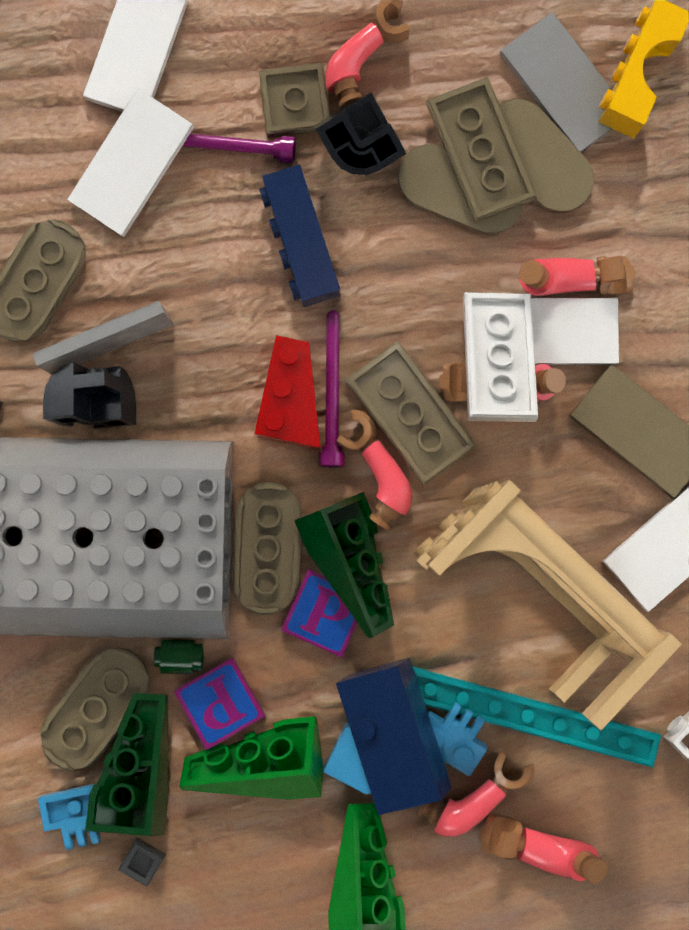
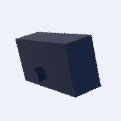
M410 657L352 673L338 681L336 686L378 815L441 801L452 786Z

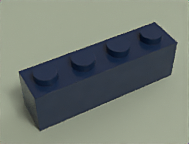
M299 164L262 176L265 187L259 188L264 207L271 206L274 218L269 219L274 238L281 237L284 249L279 250L284 269L291 268L294 280L289 281L294 301L301 299L304 308L339 297V283L301 165Z

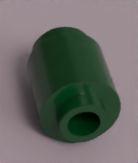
M162 640L161 647H155L154 666L160 667L161 674H194L195 671L203 670L204 646L203 644H195V640Z

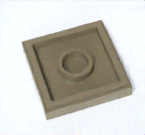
M323 63L259 71L268 138L316 132L315 126L330 116Z

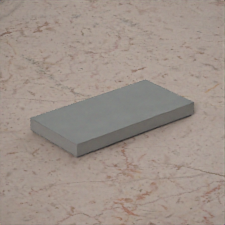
M553 12L501 49L499 55L543 112L581 153L613 130L598 122L603 112V109L599 108L600 102L607 89L612 90V88Z
M156 301L37 351L32 356L37 367L53 374L63 365L72 362L82 364L174 324L167 310L160 302Z

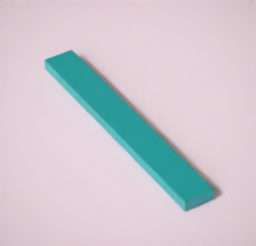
M413 666L425 706L449 712L454 702L461 705L458 715H462L468 709L473 712L471 717L473 719L480 716L487 723L648 767H654L661 734L612 720L602 730H599L582 715L583 712Z

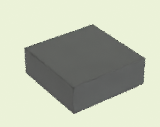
M137 837L118 870L147 887L166 854Z

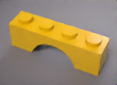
M654 0L650 8L646 6L642 8L635 22L639 30L636 35L631 34L623 50V53L627 54L625 62L620 61L611 77L615 85L612 90L607 89L600 102L599 108L603 109V112L598 121L599 123L633 139L645 126L657 96L650 90L644 79V60L655 56H670L682 40L688 26L689 11L666 0Z

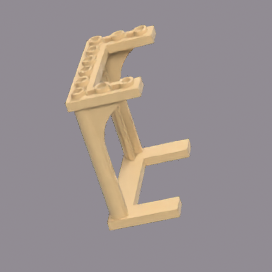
M511 480L501 483L495 481L489 485L486 484L474 489L461 502L465 508L457 516L451 513L438 526L442 532L434 540L428 537L415 550L419 554L415 561L423 569L431 568L440 576L448 567L467 556L485 551H496L516 561L596 637L594 642L549 688L564 703L610 654L629 661L630 663L582 713L595 727L602 730L674 654L682 643L671 633L658 630L517 496L521 490Z

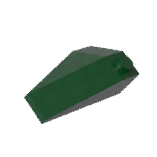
M361 492L299 518L294 522L310 557L366 636L372 638L394 626L388 586L381 580L379 565L383 564L382 552L376 551L374 535L378 533L377 524L369 518L372 511L364 492Z
M133 693L117 730L118 736L110 753H107L103 762L105 766L97 784L93 785L90 792L85 831L141 836H159L165 833L168 804V695Z

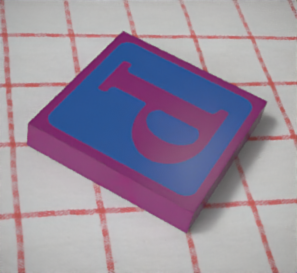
M308 569L281 631L342 658L357 622L325 576Z
M234 657L174 690L206 750L266 715Z

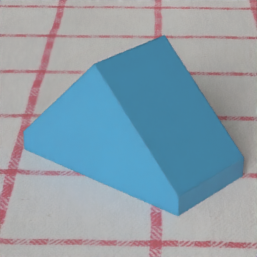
M347 722L344 724L324 764L323 772L364 794H369L371 791L349 723Z

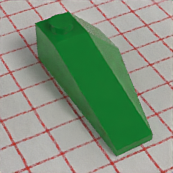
M316 716L283 719L273 723L274 728L259 734H255L252 731L244 734L245 739L230 745L221 743L185 757L179 787L185 791L285 800L321 797L324 766Z
M375 803L348 804L328 910L329 930H406L405 907L402 896H396L392 881L396 874L394 866L388 865L384 851L387 840Z

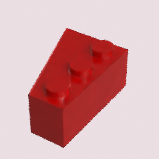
M276 335L254 434L260 438L321 451L309 342Z

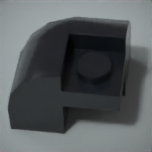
M369 92L345 108L339 109L315 126L331 158L341 169L351 174H372L407 154L393 127L387 122L372 92Z
M75 362L63 365L51 375L45 386L43 419L66 427H73L74 423L94 425V429L136 425V398L132 381L127 371L121 366L88 369Z

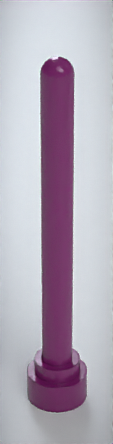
M190 133L183 146L273 155L274 159H279L281 163L293 164L296 152V137L282 136L281 139L275 138L273 142Z
M335 310L329 311L326 316L325 446H322V452H319L318 466L327 468L345 467V453L342 452V446H338L336 441L339 437L340 316Z

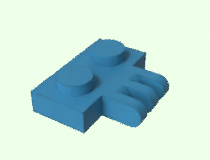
M454 702L444 719L429 710L428 715L443 761L470 777L487 751V744L475 738L485 719L477 716L471 726L468 725L473 712L466 709L461 718L458 719L456 716L461 709V705Z
M94 784L48 793L38 797L44 832L61 828L66 850L74 849V834H76L79 847H84L88 844L86 834L88 831H85L89 795ZM89 831L92 844L100 843V832Z

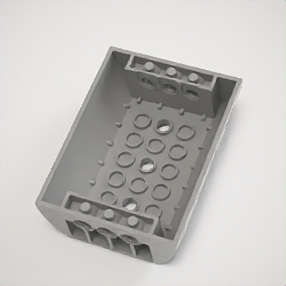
M0 437V635L229 639L234 441ZM13 526L20 528L23 533L21 543L15 547L11 546L6 540V533ZM83 527L90 529L93 533V541L86 548L80 547L75 539L77 531ZM153 528L160 530L164 537L163 544L157 549L148 547L145 542L146 533Z

